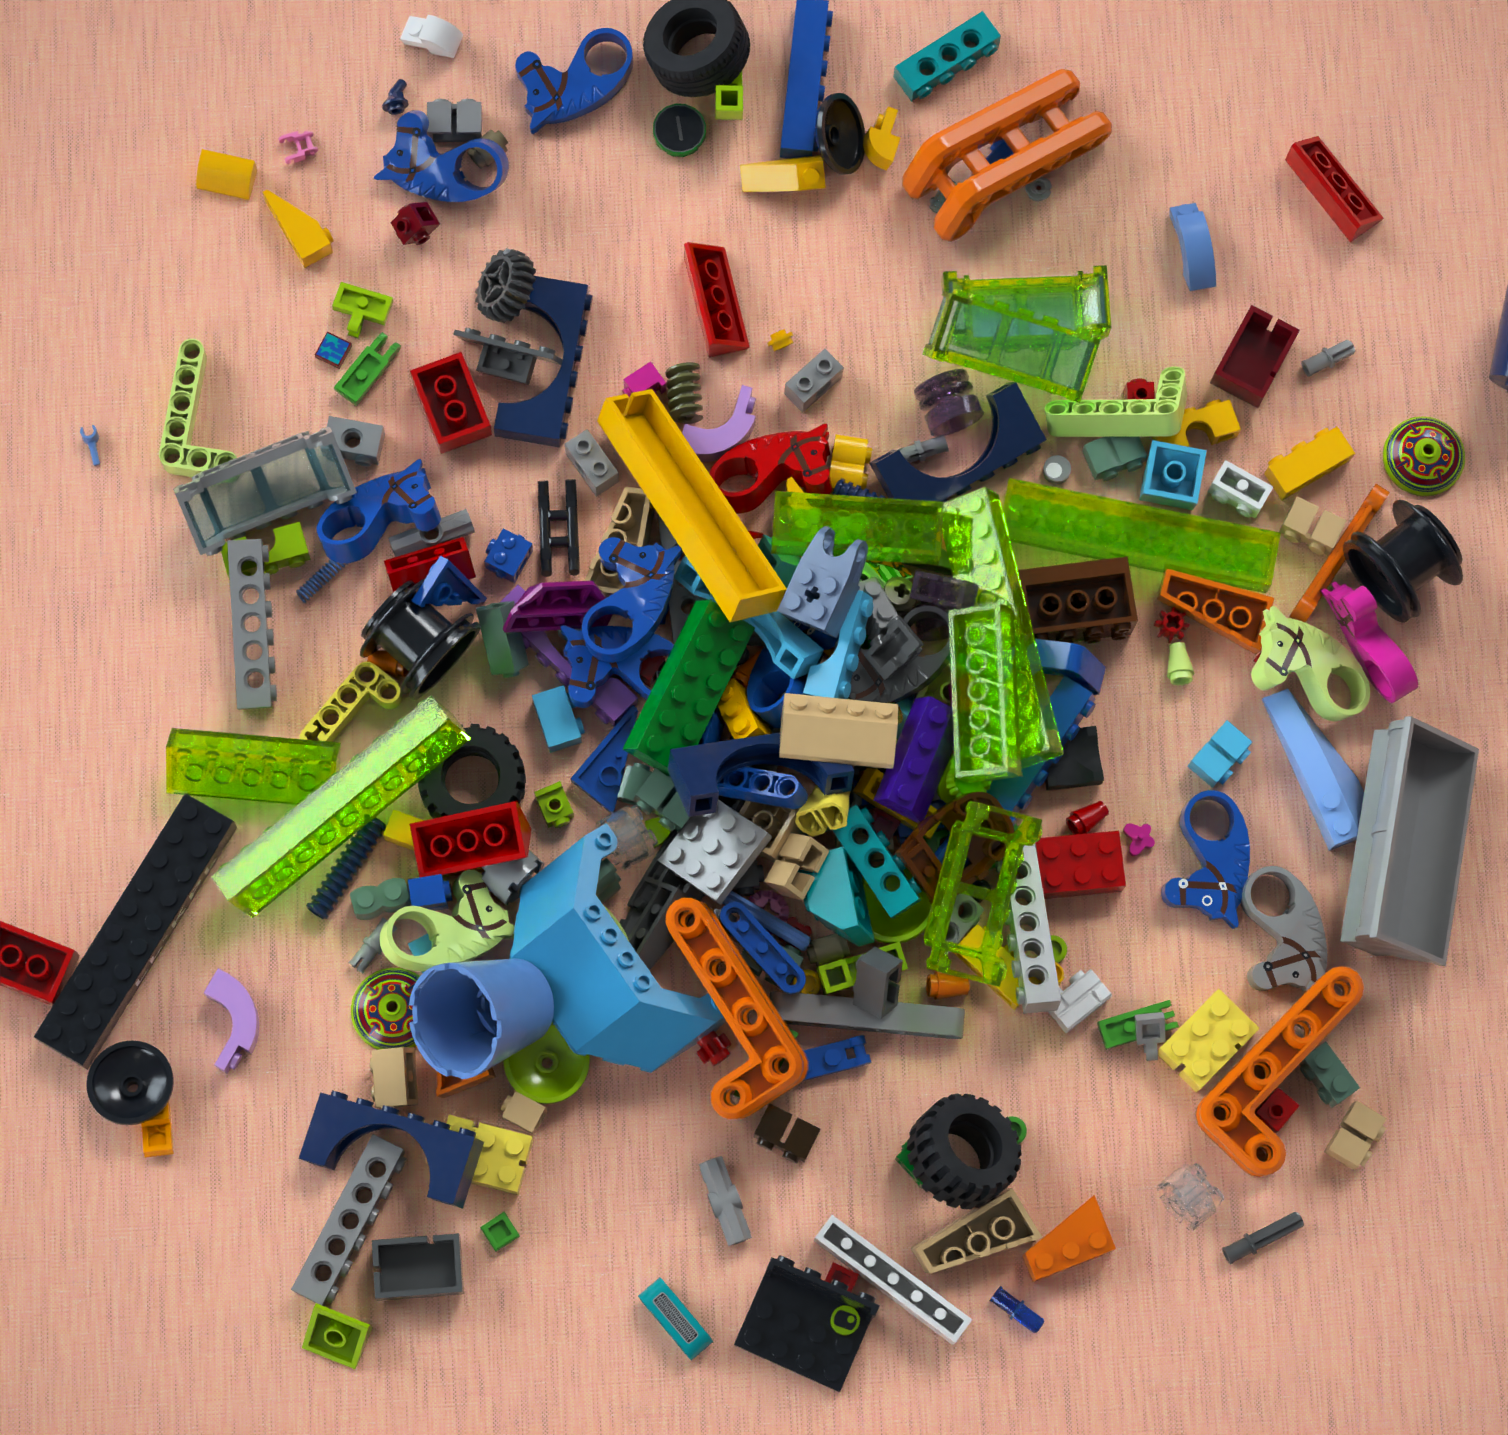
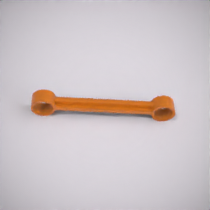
M1378 484L1373 486L1306 592L1291 612L1290 618L1306 623L1323 596L1320 590L1329 587L1346 560L1343 544L1347 540H1351L1353 532L1364 533L1389 495V491Z

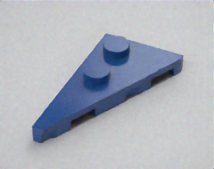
M440 556L436 563L431 566L427 577L411 601L420 607H425V604L453 606L462 605V602L479 604L485 602L487 597L448 559Z
M634 705L570 778L572 783L611 814L615 812L617 796L629 754L623 750V747L636 723L639 712Z

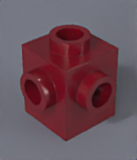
M428 202L410 203L402 207L397 212L398 215L390 222L403 245H421L430 239L429 235L440 225Z

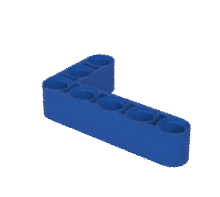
M962 631L956 654L1007 666L1009 670L1062 677L1067 676L1092 692L1093 695L1100 694L1106 669L1105 665L1087 648L1068 642Z
M715 712L698 745L720 741L724 725ZM742 767L732 771L717 785L718 796L790 809L802 807L808 798L807 790L794 776L750 767ZM744 779V781L737 786L738 782ZM769 784L768 788L762 791L763 787ZM795 788L792 794L787 795L790 790Z

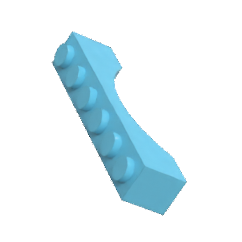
M685 555L674 578L692 594L717 603ZM778 611L743 619L755 627L754 631L766 644L773 663L792 679L808 674L810 666L817 665L824 649Z

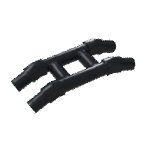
M576 479L565 480L566 510H550L548 480L537 481L541 575L544 577L552 575L551 548L568 547L569 574L576 576L580 573ZM550 521H567V536L551 537Z

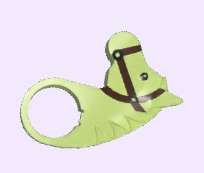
M1275 606L1270 607V611L1267 609L1263 611L1266 626L1259 633L1261 636L1262 652L1251 672L1252 681L1260 690H1268L1283 683L1289 673L1295 672L1311 706L1322 718L1334 722L1342 721L1365 709L1370 699L1369 681L1361 665L1348 649L1320 629L1296 619L1286 618ZM1330 673L1338 675L1348 685L1351 694V702L1348 709L1339 707L1331 699L1327 689Z
M467 870L454 881L452 886L453 894L457 899V904L453 907L452 916L419 906L403 907L396 911L383 925L380 932V946L385 957L394 965L412 971L425 972L439 964L468 962L484 955L501 940L513 939L514 925L509 923L508 910H503L492 900L487 885L482 880L483 875L476 870ZM412 919L419 922L426 929L429 940L432 941L431 949L426 954L420 956H412L402 952L396 946L392 936L395 921Z

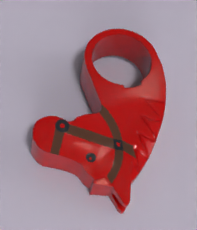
M822 424L808 432L788 431L748 440L723 454L712 466L709 474L736 514L747 513L756 509L782 481L790 477L795 480L799 487L805 488L806 495L810 499L816 501L825 499L832 491L830 472L826 466L827 457L830 456L829 443L827 441L829 439V432H827L828 424ZM750 474V476L757 479L750 488L741 492H728L720 488L725 480L736 475Z

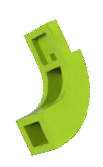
M742 71L730 85H716L715 120H743Z

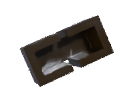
M769 1103L753 1136L758 1139L756 1144L772 1151L773 1147L784 1152L782 1157L797 1164L799 1160L805 1162L821 1129L797 1117L786 1142L783 1143L780 1140L792 1118V1114Z

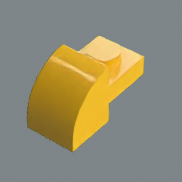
M889 106L883 115L878 114L874 127L870 126L863 139V147L868 159L875 166L886 171L894 160L900 137L891 134L898 110Z

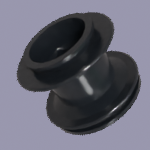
M1399 499L1393 503L1392 508L1397 524L1395 528L1377 541L1365 533L1353 532L1351 540H1347L1343 544V552L1355 578L1361 586L1366 587L1370 591L1377 605L1391 618L1405 623L1411 617L1414 618L1420 615L1421 605L1416 591L1437 576L1444 582L1454 586L1462 583L1463 572L1461 564L1463 559L1456 541L1448 529L1431 511L1421 505H1413Z
M425 578L416 584L409 580L394 591L369 619L361 633V637L365 641L360 649V656L362 658L368 657L381 647L409 671L401 685L400 692L402 694L410 692L409 697L413 700H417L426 694L447 674L470 647L481 629V625L478 622L472 623L474 619L472 613L465 614L452 624L431 604H425V607L414 604L411 600Z

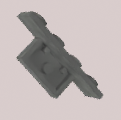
M465 328L464 332L455 330L453 334L461 340L483 345L476 371L526 385L530 384L537 359L562 365L563 362L561 358L555 355V350L540 346L539 350L531 349V345L526 342L515 340L514 344L505 342L506 338L495 334H490L489 338L480 336V331L471 328Z

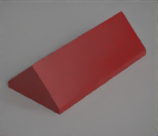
M1319 136L1301 140L1291 145L1285 161L1350 243L1384 219Z
M691 242L685 243L684 261L708 357L711 358L750 348L725 247Z
M517 801L409 824L419 877L438 874L446 875L528 857L531 827Z

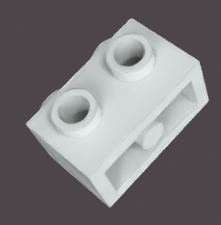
M1225 460L1214 478L1208 493L1212 494V498L1222 504L1228 503L1235 507V510L1240 515L1256 518L1273 486Z

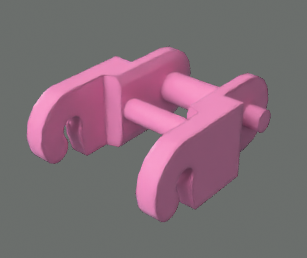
M296 131L278 138L279 143H284V140L288 142L294 141L298 149L297 154L285 158L286 164H290L291 160H294L296 163L306 160L308 155H315L318 148L313 147L311 137L314 135L313 132L304 131V133L299 134ZM305 140L308 148L302 150L299 141Z

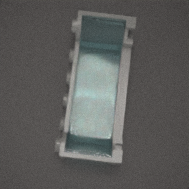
M330 427L322 428L313 434H309V431L298 433L197 473L191 477L192 482L184 485L181 484L173 489L200 555L206 553L207 556L222 551L221 546L226 543L225 539L229 537L231 540L245 536V531L254 527L257 530L266 528L272 524V520L280 517L282 519L291 518L298 514L297 510L308 507V509L319 507L324 503L323 500L327 498L329 501H336L337 504L345 503L352 499L353 494L357 493Z

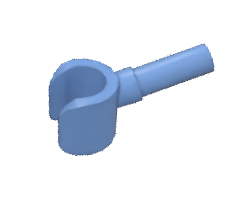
M92 425L93 434L86 436L83 427H81L80 434L83 441L88 444L93 465H99L100 461L96 448V443L99 440L97 429Z

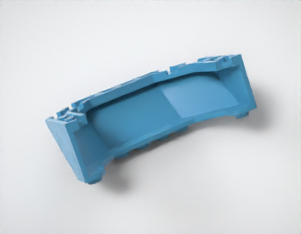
M606 823L582 837L522 885L519 895V909L516 914L513 932V946L510 950L509 959L526 960L536 966L545 976L551 988L554 1001L552 1022L575 1054L582 1056L588 1054L600 1057L602 1061L622 1066L627 1064L639 1067L641 1071L652 1073L698 1044L697 1042L710 1032H716L726 1020L709 993L698 998L661 988L596 896L601 860L612 854L618 844L616 835Z

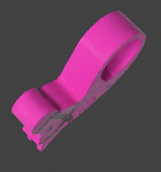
M1337 582L1331 584L1334 589L1331 592L1325 588L1320 590L1336 615V619L1356 660L1361 665L1368 680L1381 696L1388 702L1394 703L1418 688L1416 673L1402 650L1378 625L1375 613L1377 603L1370 591L1364 586L1353 590L1346 586V583L1340 586Z

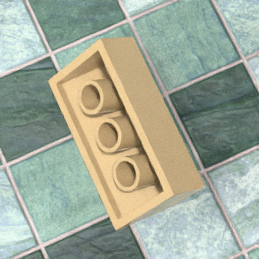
M785 693L781 714L779 758L893 769L898 727V704Z

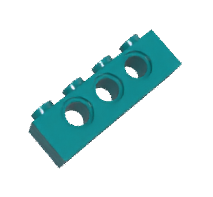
M981 11L896 65L893 77L911 102L918 97L923 99L940 83L942 85L949 83L955 77L954 74L962 69L963 71L971 69L977 63V60L984 55L985 57L993 55L999 48L1001 35L986 14ZM971 41L974 42L977 46L974 48L967 47L964 43ZM945 55H950L954 57L955 60L948 62L945 61L942 57ZM923 69H929L933 72V74L926 76L923 75L920 71Z
M856 804L849 809L847 826L833 830V832L890 918L895 919L922 900L919 896L922 890L913 877L911 879L907 878L903 872L906 869L905 864L899 857L893 856L887 848L891 843L881 830L877 833L871 824L875 819L866 807L861 809ZM860 829H866L869 834V838L864 844H857L855 841V834ZM881 852L884 855V864L879 868H874L870 862L871 856L874 853ZM891 876H897L900 880V887L894 892H890L886 887V881Z

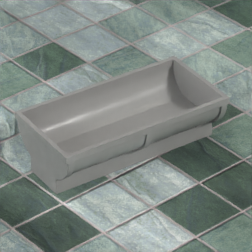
M1412 716L1389 723L1388 729L1374 730L1340 942L1374 956H1394L1412 961L1446 966L1479 754L1478 748Z

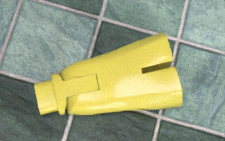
M815 785L806 803L796 814L795 823L802 832L813 837L823 834L827 831V827L836 830L847 826L850 791L824 795L821 789Z

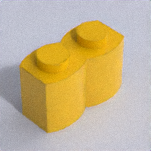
M835 435L829 471L832 483L831 493H833L837 482L841 478L845 479V483L852 482L855 487L857 485L861 486L862 490L867 487L868 474L863 472L864 464L870 463L872 448L867 447L868 439Z

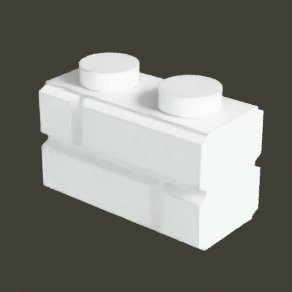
M1091 969L1086 973L1080 970L1068 980L1071 985L1064 991L1059 987L1061 1002L1058 1010L1048 1012L1066 1034L1112 997L1111 992Z

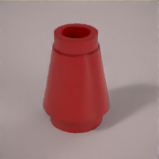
M1098 801L1070 812V816L1066 818V824L1073 835L1087 834L1109 815V811L1102 801Z

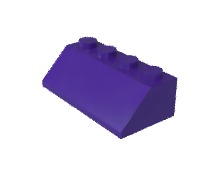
M931 696L915 698L896 744L893 769L886 768L873 801L918 824L925 819L964 723L954 708Z

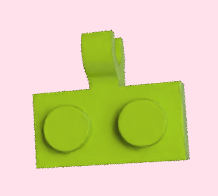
M341 282L332 308L334 311L351 315L347 326L348 336L359 338L364 320L385 326L393 304V297Z

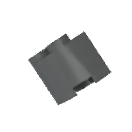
M899 615L886 625L888 628L887 634L885 636L883 634L876 636L869 643L871 648L864 654L884 680L893 677V673L903 664L905 667L908 666L923 650L921 648L924 645L923 642Z

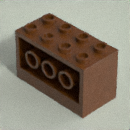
M1128 556L1017 570L1012 587L1020 637L1068 643L1084 640L1085 644L1100 642L1101 638L1111 637L1112 640L1126 639L1128 635L1132 634L1138 622Z

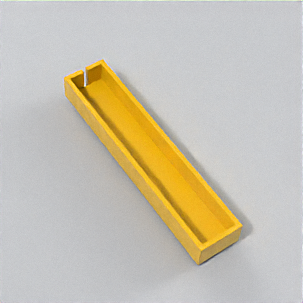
M653 389L633 392L630 398L627 394L606 398L597 422L729 622L776 612L787 588Z

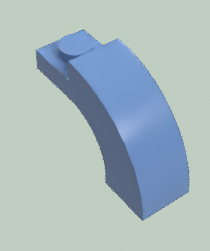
M1196 203L1169 207V216L1180 243L1183 276L1189 290L1194 291L1216 287L1213 247L1203 211L1198 210Z

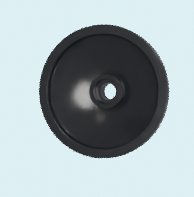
M834 93L824 99L818 110L815 128L816 141L826 164L834 172L840 175H847L857 171L863 161L865 154L863 147L865 128L860 111L854 101L844 93Z
M123 1041L111 1045L96 1057L89 1069L86 1087L91 1104L103 1118L115 1124L137 1125L154 1118L165 1108L172 1095L174 1077L169 1061L159 1049L141 1041ZM131 1085H138V1089L135 1092L128 1091Z

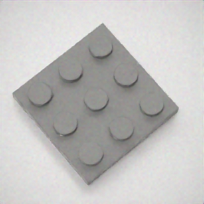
M718 800L716 813L690 817L658 861L721 905L772 836Z

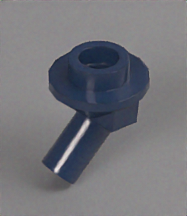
M398 79L390 89L388 98L382 104V109L391 115L403 113L404 109L409 105L408 100L403 95V90L407 87V83L403 79Z

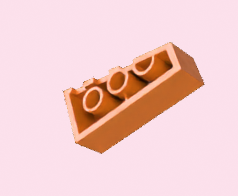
M1166 569L1162 576L1157 600L1171 608L1175 607L1180 613L1185 612L1187 617L1248 651L1258 654L1262 647L1259 633L1266 626L1263 611L1266 609L1270 611V607L1273 606L1274 597Z

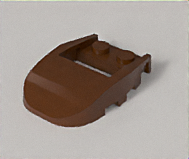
M985 792L966 793L958 796L922 820L895 854L902 860L930 899L929 902L939 907L943 904L941 902L942 899L950 894L959 895L967 890L966 887L975 881H981L989 874L988 870L996 861L1000 862L1013 844L1014 826L1010 817L995 797ZM939 821H941L970 862L953 879L923 839L927 831Z

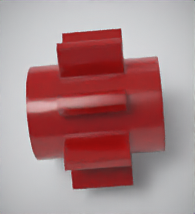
M1172 607L1171 611L1167 614L1161 610L1159 616L1162 620L1154 622V626L1159 627L1160 630L1157 637L1164 636L1168 638V643H1171L1172 639L1176 636L1182 640L1184 633L1181 630H1187L1190 624L1184 623L1183 620L1186 613L1179 614L1175 612V607ZM1175 622L1177 624L1176 627L1171 628L1166 626L1167 623Z
M712 1031L697 1042L701 1048L697 1051V1055L704 1064L710 1061L713 1066H716L731 1055L727 1048L732 1043L725 1033L718 1036L715 1031Z

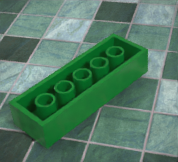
M712 600L696 601L623 750L654 769H658L666 776H670L668 772L670 749L698 745L755 627L744 620L729 622L719 605Z

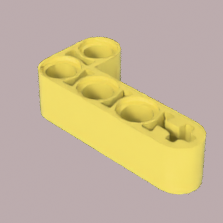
M362 662L357 665L300 733V742L303 750L311 756L321 755L369 698H372L385 709L398 707L402 702L399 684L371 662ZM364 672L375 674L371 682H363L360 680V677ZM386 689H394L396 691L395 697L389 700L384 699L382 693ZM347 693H354L357 695V698L353 703L346 704L342 701L343 696ZM329 714L339 716L337 723L333 725L325 724L324 720ZM317 737L319 743L317 745L315 743L309 744L308 738L315 739Z

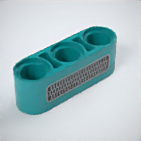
M660 1277L638 1295L642 1303L691 1361L714 1342Z

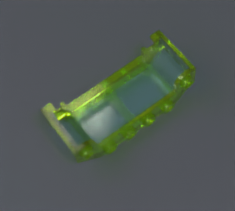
M1107 265L1093 266V273L1083 274V271H1078L1077 276L970 280L969 275H964V278H957V271H945L942 274L941 289L944 295L946 344L969 351L977 350V353L981 354L1004 349L1005 352L1013 353L1027 348L1039 352L1053 347H1058L1059 350L1065 351L1108 337L1111 331Z
M955 288L953 292L943 290V300L929 343L925 344L923 355L934 360L957 364L1044 390L1080 403L1101 341L1092 336V330L1077 326L1076 330L1058 325L1059 319L1043 315V318L1039 319L1033 317L1035 312L1021 307L1016 312L1009 309L1010 304L994 300V303L990 304L984 302V296L976 293H968Z

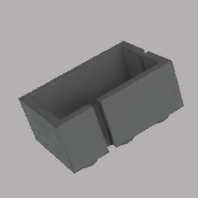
M460 1234L433 1235V1242L435 1244H429L427 1236L372 1240L373 1267L381 1269V1273L373 1272L375 1299L377 1301L464 1294Z

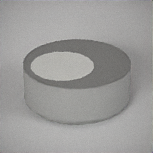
M1060 455L1049 457L1043 467L1045 479L1052 484L1065 482L1071 473L1070 462Z

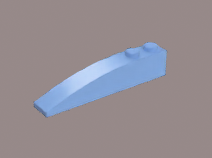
M1288 688L1262 698L1328 850L1331 851L1356 841L1364 791L1358 778Z

